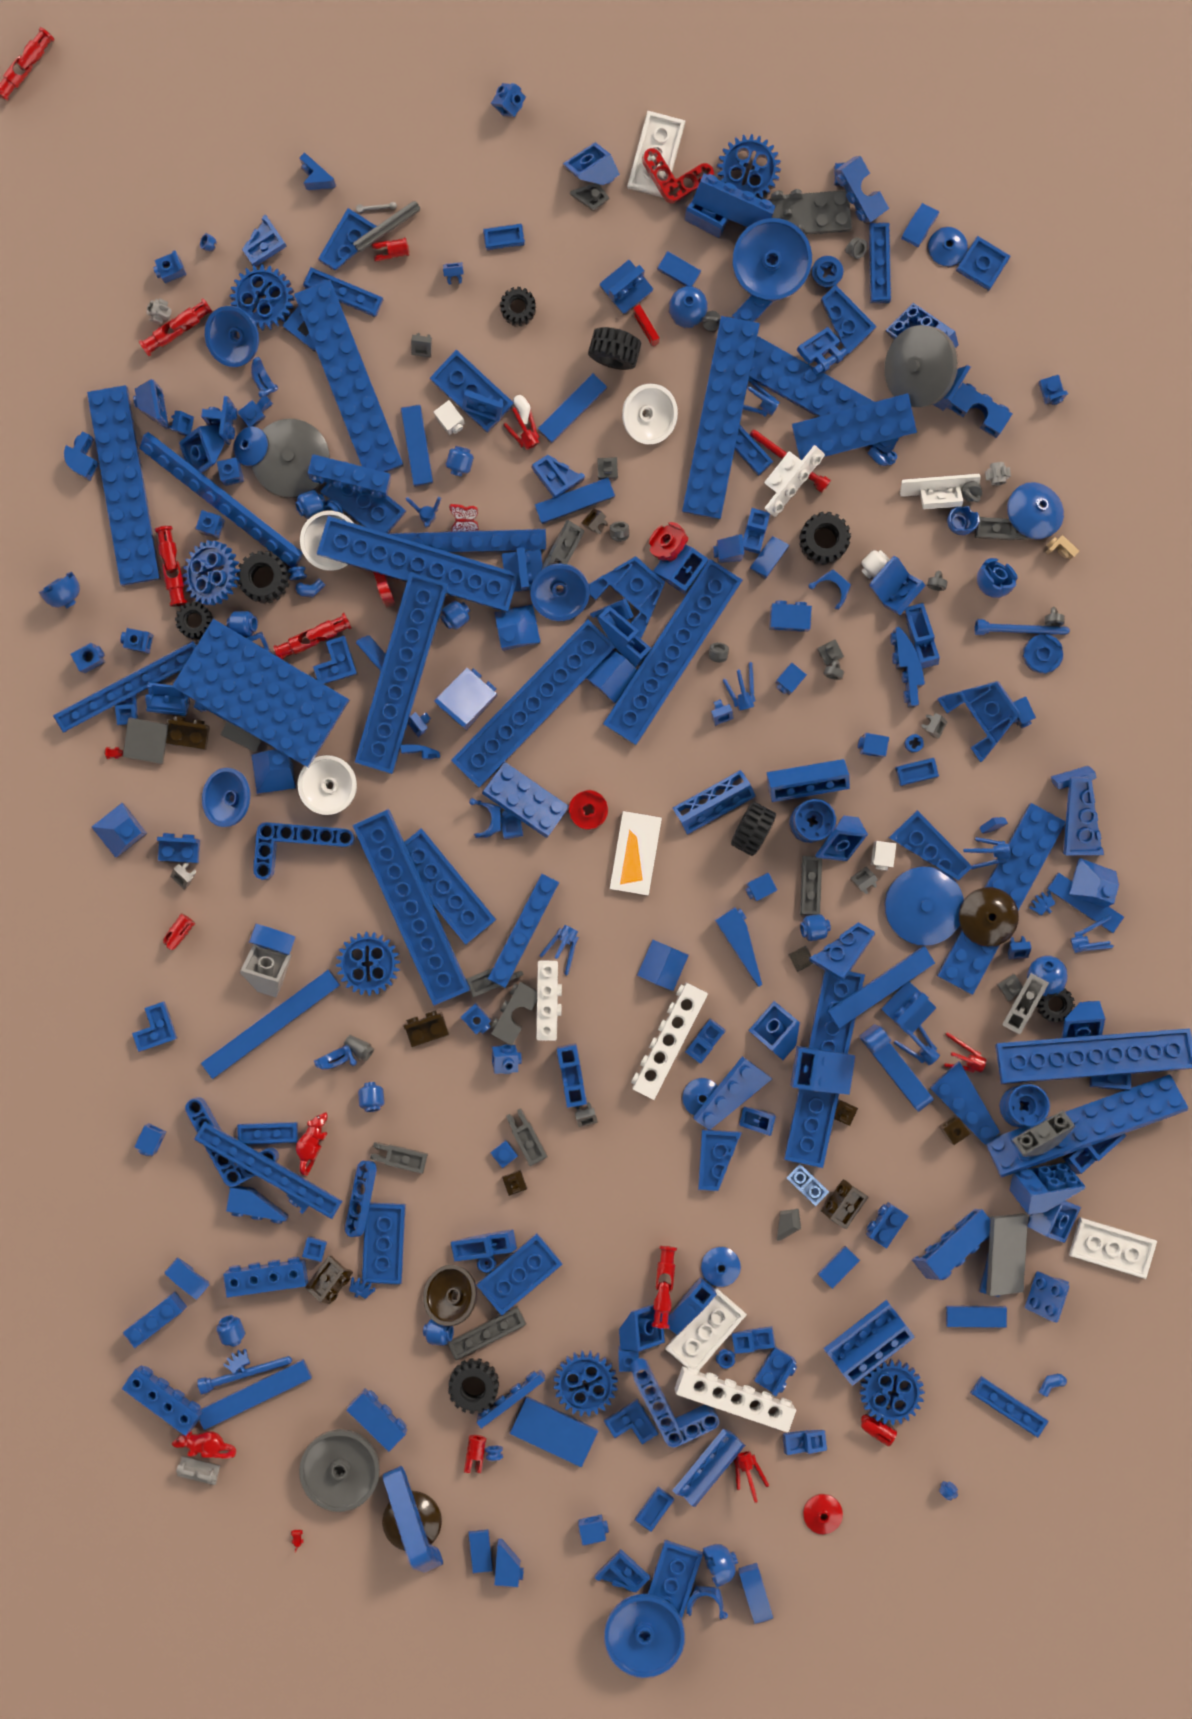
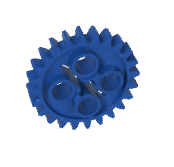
M751 134L749 140H747L745 135H743L742 141H739L737 137L735 138L734 145L728 142L729 150L723 148L722 152L725 156H719V160L723 163L717 164V168L722 171L717 174L718 177H723L721 179L722 182L732 183L736 188L742 191H749L755 197L758 195L763 199V192L768 195L770 194L768 187L775 188L776 185L773 180L779 181V177L775 173L781 172V168L776 167L781 161L775 160L778 152L772 153L774 145L767 147V139L762 143L761 136L754 140L753 134ZM746 151L749 156L747 159L741 160L738 157V153ZM753 151H756L752 163L753 170L749 171L746 184L742 185L746 174L745 167H748ZM765 158L767 164L759 166L756 163L757 159ZM738 170L742 173V176L739 179H734L731 173ZM752 177H757L760 179V183L753 186L749 180Z
M261 264L260 270H257L255 265H253L252 272L246 268L245 276L239 273L240 281L234 279L237 287H231V290L235 293L230 295V298L235 300L230 303L231 306L239 307L247 312L254 320L256 326L259 325L262 331L265 325L271 330L273 323L279 327L278 320L285 322L284 314L291 315L287 309L294 308L293 304L290 303V301L295 300L294 296L290 295L294 292L293 288L289 287L291 285L290 281L286 280L285 274L280 275L279 269L273 272L270 265L267 270H265L263 264ZM263 281L261 287H255L256 282ZM280 291L278 297H271L273 292ZM247 298H253L251 304L244 303ZM264 308H270L269 313L261 314Z
M207 540L206 543L200 542V547L194 546L195 553L189 552L191 559H185L189 563L188 566H183L187 570V573L183 574V577H187L184 585H189L186 591L191 592L190 597L196 598V602L214 606L216 603L222 604V599L228 600L227 594L233 595L231 588H237L234 581L239 580L236 573L240 572V569H236L235 566L239 564V561L234 560L236 554L231 553L232 548H228L227 544L214 540Z
M365 932L364 937H362L360 933H357V940L351 936V943L344 942L346 949H339L343 955L336 957L341 960V963L336 964V967H341L342 970L337 974L344 975L341 982L348 981L346 988L354 986L353 993L360 989V995H363L365 990H367L369 996L372 995V990L379 994L380 987L386 991L385 984L387 983L392 986L393 983L390 979H397L394 971H400V969L395 967V964L401 963V961L395 960V957L399 953H393L396 946L389 947L391 940L388 939L384 942V935L377 938L376 932H373L370 937L369 933ZM366 946H369V961L373 962V965L369 967L371 981L367 980L368 967L364 965V962L367 961ZM376 947L380 948L383 952L380 959L373 956V950ZM355 949H360L363 953V957L360 960L355 959L353 956ZM379 967L383 970L384 975L382 978L375 977V968ZM357 968L364 972L362 979H357L354 976V971Z
M581 1350V1356L573 1352V1359L567 1356V1364L560 1362V1366L563 1369H556V1373L560 1376H554V1381L558 1382L554 1385V1389L559 1390L555 1396H562L559 1403L563 1404L566 1402L565 1410L571 1407L573 1415L577 1410L580 1417H582L584 1412H587L588 1417H590L591 1411L598 1415V1408L605 1411L604 1404L611 1405L609 1398H615V1394L612 1391L618 1390V1386L614 1385V1383L618 1382V1378L612 1376L616 1374V1370H610L612 1363L605 1364L606 1357L600 1360L599 1353L593 1357L591 1350L588 1355H585L584 1351ZM594 1367L597 1371L595 1374H588L586 1369ZM570 1374H576L578 1380L572 1382L567 1377ZM583 1380H586V1382L589 1383L588 1387H586L585 1384H583ZM600 1385L604 1390L601 1393H596L593 1388ZM581 1392L586 1397L583 1400H577L575 1395Z
M890 1358L889 1364H886L884 1361L882 1366H877L876 1369L870 1372V1375L864 1377L866 1382H860L861 1386L865 1388L859 1390L861 1395H865L860 1400L862 1403H866L863 1406L864 1409H870L868 1414L870 1416L875 1415L877 1422L882 1418L884 1424L888 1420H890L892 1425H894L895 1420L902 1424V1418L905 1417L907 1421H910L908 1415L916 1416L914 1409H921L918 1402H924L923 1398L919 1396L925 1394L924 1390L920 1388L924 1384L922 1381H918L921 1377L919 1374H914L916 1370L913 1367L908 1370L909 1364L907 1362L902 1366L899 1359L894 1364L892 1358ZM883 1376H889L887 1383H880V1379ZM902 1381H908L906 1388H899ZM894 1388L896 1392H892L890 1398L888 1391H892ZM883 1395L884 1400L882 1402H875L877 1396ZM896 1401H904L901 1407H894Z

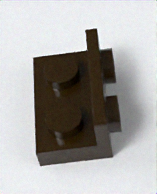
M176 716L173 717V720L167 719L169 724L167 744L207 749L210 727L204 725L205 721L193 719V723L185 722V718Z
M434 1010L426 1013V1017L420 1020L418 1016L406 1020L407 1024L403 1025L406 1030L411 1047L449 1035L442 1012L437 1013Z
M843 1179L836 1187L830 1199L825 1203L821 1212L841 1227L847 1229L869 1197Z
M328 1256L305 1288L321 1303L330 1304L337 1299L342 1287L348 1284L353 1272L350 1269H345L333 1256Z

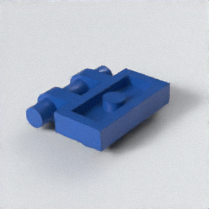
M829 327L797 348V352L808 365L814 361L818 364L813 367V372L816 375L829 370L831 365L841 362L843 357L848 355L845 348L840 351L837 349L840 340ZM829 352L831 356L825 359L823 355Z

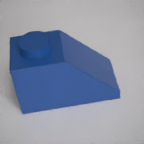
M743 534L717 540L716 546H713L714 558L718 559V563L742 561L744 556Z
M498 1539L494 1585L518 1587L519 1580H523L524 1568L520 1567L521 1560L503 1539Z

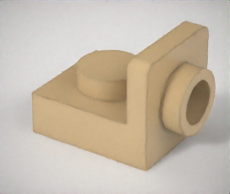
M1063 535L1058 539L1054 537L1046 545L1049 548L1045 551L1048 555L1057 548L1059 549L1058 553L1063 558H1068L1069 560L1079 552Z

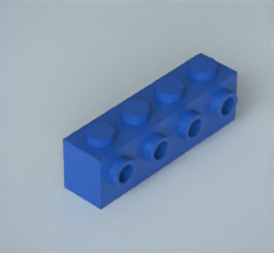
M703 174L692 200V203L745 227H749L757 221L771 218L775 209V205L769 200L757 198L753 193L742 191L732 183H724L711 174Z
M312 454L308 470V476L313 482L320 484L325 482L341 489L343 487L349 488L356 493H370V496L376 498H387L391 482L390 473Z
M844 759L766 772L767 786L772 802L850 789L849 772Z
M299 1257L288 1258L287 1262L271 1260L266 1265H260V1262L248 1264V1267L241 1268V1265L229 1267V1270L223 1274L227 1298L305 1287L308 1284L306 1260H300Z
M141 1365L136 1368L122 1387V1390L184 1436L192 1431L204 1413L198 1403L189 1401L185 1398V1394L182 1391L174 1390L169 1386L167 1380L155 1376L153 1370L147 1366Z

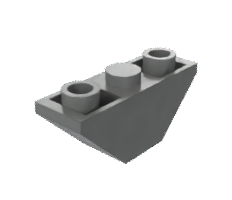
M1063 1110L1013 1138L1012 1141L1023 1157L1042 1155L1058 1146L1075 1128V1125Z

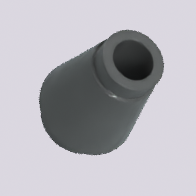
M349 1035L344 1042V1045L349 1046L351 1052L359 1060L367 1061L374 1051L370 1043L352 1035Z

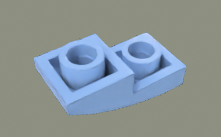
M801 1164L787 1177L815 1206L829 1193Z

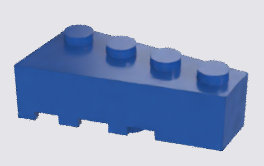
M974 1209L955 1224L954 1227L956 1229L954 1231L949 1230L940 1236L941 1242L929 1245L925 1249L926 1254L921 1258L918 1256L912 1259L913 1263L927 1279H947L951 1275L950 1271L953 1268L961 1266L965 1262L967 1255L976 1252L980 1247L979 1244L990 1238V1218L982 1209Z

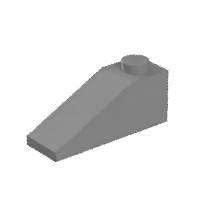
M1031 973L1002 1025L1020 1035L1049 982Z

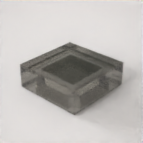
M806 945L788 954L797 972L814 964L809 961L811 954Z

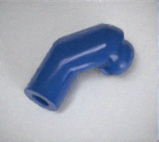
M873 446L867 452L880 466L892 465L897 460V454L894 451H890L888 454H881Z
M318 578L312 585L298 583L295 590L302 597H314L326 585Z
M1058 1373L1046 1376L1039 1393L1048 1397L1052 1388L1064 1387L1067 1384L1066 1377Z

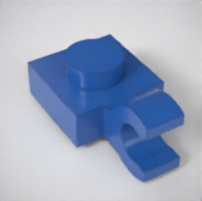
M265 395L257 404L251 400L237 413L248 427H254L266 417L263 412L272 406L273 403Z

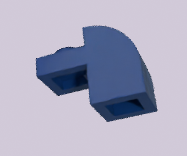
M82 431L75 438L74 448L65 446L64 458L70 469L91 481L99 463L87 456L94 438Z

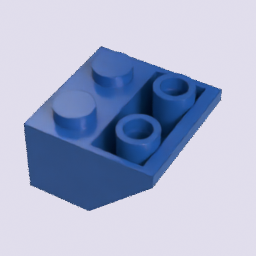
M685 544L675 560H660L653 572L685 595L707 564L708 558Z

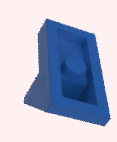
M305 152L300 156L301 168L309 175L304 181L306 190L334 189L336 187L334 178Z

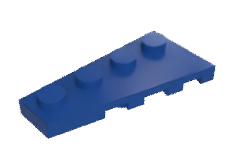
M1069 777L1063 854L1066 856L1104 855L1101 846V833L1097 822L1098 815L1094 804L1095 797L1092 779L1090 777Z
M918 810L889 836L893 841L957 880H960L973 867Z
M742 1056L693 1118L702 1126L711 1130L770 1082L772 1078Z
M960 1061L955 1063L930 1086L933 1092L985 1145L1000 1133Z

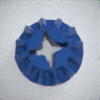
M833 256L820 257L812 268L813 280L819 286L826 288L838 284L843 277L841 262ZM832 266L830 272L832 276L827 275V277L823 278L824 271L822 269L827 270Z

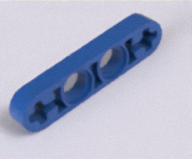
M361 1161L357 1166L345 1224V1232L349 1237H360L365 1230L377 1171L376 1164L373 1161ZM362 1184H364L365 1186V1192L363 1194L361 1193ZM358 1204L361 1206L360 1213L357 1212Z

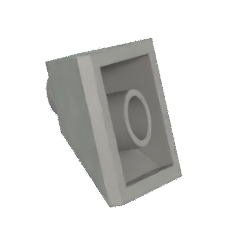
M253 944L240 973L257 992L277 997L284 982L292 954L286 956L274 950L264 949Z

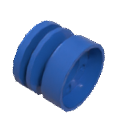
M812 799L805 801L797 806L790 815L789 825L791 832L797 839L806 843H814L825 839L833 832L836 825V815L833 808L823 800ZM810 818H813L812 822L815 823L812 826H809V822H807Z
M1026 1084L1015 1086L1005 1091L1001 1097L999 1107L1003 1119L1008 1124L1021 1128L1036 1126L1043 1122L1049 1114L1050 1103L1045 1091L1040 1087ZM1020 1103L1024 1104L1023 1110L1019 1109L1021 1107Z

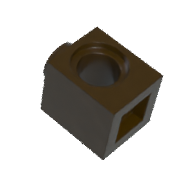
M956 1115L939 1125L948 1141L953 1145H956L970 1135L961 1119Z

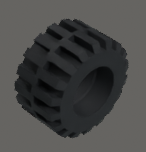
M611 327L596 328L593 332L588 355L601 365L619 370H630L636 366L642 343L637 337L626 331Z
M819 512L818 515L814 514L806 521L799 536V545L803 549L802 553L808 556V560L812 559L816 564L820 562L822 565H827V563L832 564L843 556L850 545L851 533H849L850 527L845 525L846 521L844 518L841 520L839 518L840 515H832V512H827L826 514ZM826 528L832 531L836 538L835 545L828 549L818 546L814 540L816 530Z
M257 551V554L252 552L249 554V558L245 556L243 558L244 563H240L238 566L240 572L236 574L239 577L237 582L242 592L253 601H258L262 604H265V602L273 603L274 599L278 601L280 595L286 593L285 588L289 587L288 580L290 575L288 574L287 567L276 555H272L267 551L265 553ZM262 567L271 568L274 572L271 584L264 588L256 587L253 583L255 572Z
M754 801L741 819L732 837L731 845L750 856H754L765 841L775 821L776 813Z
M469 1358L468 1362L464 1360L461 1362V1365L455 1367L449 1380L448 1394L451 1395L450 1400L455 1402L457 1409L461 1407L462 1412L465 1413L466 1410H469L470 1414H474L475 1411L481 1413L484 1408L486 1410L489 1409L490 1404L495 1402L499 1389L498 1374H495V1368L489 1366V1362L483 1363L481 1362L482 1359L478 1358L477 1361H474V1358ZM471 1376L478 1377L484 1382L486 1388L481 1394L471 1395L463 1389V1380Z

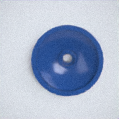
M235 306L220 307L211 313L205 325L206 345L211 355L218 362L229 367H239L249 363L254 358L259 346V333L254 320L243 309Z
M1036 482L1025 483L1016 488L1009 497L1007 504L1008 517L1014 528L1022 535L1031 539H1045L1052 536L1061 527L1064 519L1063 505L1058 495L1048 486Z
M553 564L543 568L534 577L530 595L533 606L542 616L550 620L565 621L576 617L585 609L589 601L590 590L588 581L580 570L568 564ZM558 585L563 586V589L558 590L556 589V587Z
M218 769L210 775L203 788L202 806L204 813L210 822L216 826L231 827L239 823L249 808V784L244 775L236 769Z

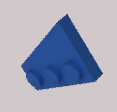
M347 208L320 254L318 261L336 271L358 252L353 243L377 226Z
M834 285L821 298V302L843 348L847 350L849 355L877 326L837 285Z
M858 922L841 934L833 943L826 945L818 954L811 956L809 961L844 981L875 936V931Z
M702 1129L699 1190L719 1191L742 1132Z

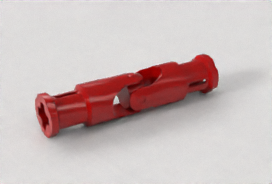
M40 27L38 29L39 33L36 37L30 40L24 47L23 55L18 56L4 73L3 79L0 82V97L3 100H9L8 96L11 92L20 86L32 70V64L40 60L45 53V48L50 42L55 40L44 28ZM17 64L22 71L26 72L18 75L13 69Z
M203 298L199 304L193 308L189 307L177 315L176 318L171 319L153 331L150 337L138 342L149 357L153 351L160 346H166L185 331L200 323L202 318L213 311ZM170 328L173 329L174 333L167 334Z
M160 526L155 528V533L158 534L159 554L165 562L162 568L166 590L169 591L171 599L169 605L170 607L183 606L187 603V600L184 599L183 594L184 583L180 564L178 561L177 563L175 561L177 548L171 533L173 527ZM176 570L179 572L175 578H170L166 574V572L173 573Z
M342 613V616L332 621L327 620L314 629H309L289 638L287 642L279 646L274 645L273 648L277 657L284 660V658L292 654L297 655L319 644L321 641L337 636V633L345 629H352L346 614ZM305 636L309 639V644H302Z
M660 1245L661 1258L660 1262H658L656 1290H659L654 1299L653 1309L655 1310V1315L651 1326L669 1329L668 1315L672 1305L669 1292H672L674 1285V1254L677 1251V1247ZM668 1274L671 1277V1283L666 1281L659 1282L660 1275Z

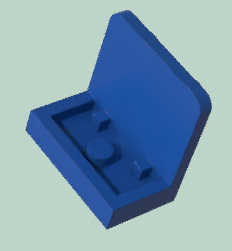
M893 556L870 583L871 589L884 607L898 615L903 613L926 586L923 581L910 575L896 556Z

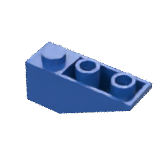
M239 1185L230 1187L226 1211L231 1212V1215L243 1217V1214L250 1215L251 1219L255 1220L268 1218L273 1223H282V1221L288 1219L289 1215L254 1188Z
M700 1277L668 1315L669 1329L676 1335L691 1323L717 1295L716 1290L703 1278Z

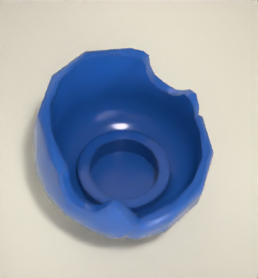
M969 506L955 507L947 517L949 529L957 535H967L973 532L980 522L978 512H973Z

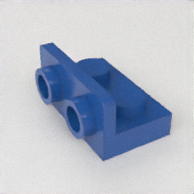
M163 833V837H157V841H159L158 861L199 863L200 839H194L195 835L183 834L182 838H175V834Z
M890 1202L880 1207L877 1213L878 1217L875 1221L872 1220L866 1228L868 1231L866 1235L886 1249L909 1217Z
M775 1346L757 1373L754 1381L771 1391L772 1395L776 1397L778 1393L784 1391L787 1378L795 1373L797 1362L794 1357Z

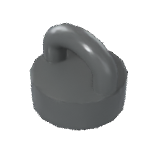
M856 237L846 246L845 252L853 258L860 259L866 253L867 243L865 240Z
M708 311L705 317L702 318L704 328L711 332L717 331L721 315L716 311Z
M977 482L966 483L962 487L963 498L966 501L979 502L982 496L981 485Z
M619 521L610 525V535L614 541L622 542L629 538V524Z
M938 570L934 577L928 578L927 586L932 590L944 591L947 588L948 581L943 579L942 572Z
M1052 607L1051 614L1045 616V625H1064L1065 616L1058 614L1057 608Z
M716 642L710 645L709 658L712 661L722 663L727 660L729 647L726 644Z
M834 660L831 666H826L824 675L834 680L843 679L844 671L840 669V662Z

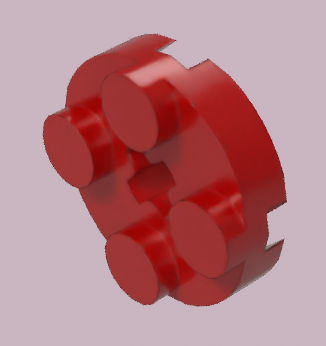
M669 522V525L665 527L662 525L658 527L649 539V544L651 545L649 550L659 560H675L688 542L685 530L678 523Z
M582 791L576 794L570 802V818L576 826L582 829H595L602 825L607 818V802L596 791ZM589 804L592 805L594 813L585 815L583 807H587Z

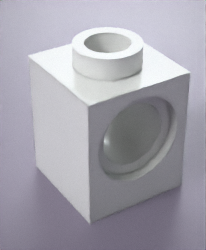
M450 400L434 411L436 419L449 435L452 433L456 434L462 430L465 424L464 419Z
M874 841L871 865H876L877 870L885 871L888 870V867H893L896 843Z

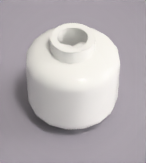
M873 550L862 560L861 563L864 567L862 572L869 579L871 577L874 578L890 559L881 550Z

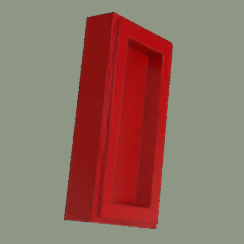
M641 305L635 306L633 315L650 344L654 347L659 344L660 337Z

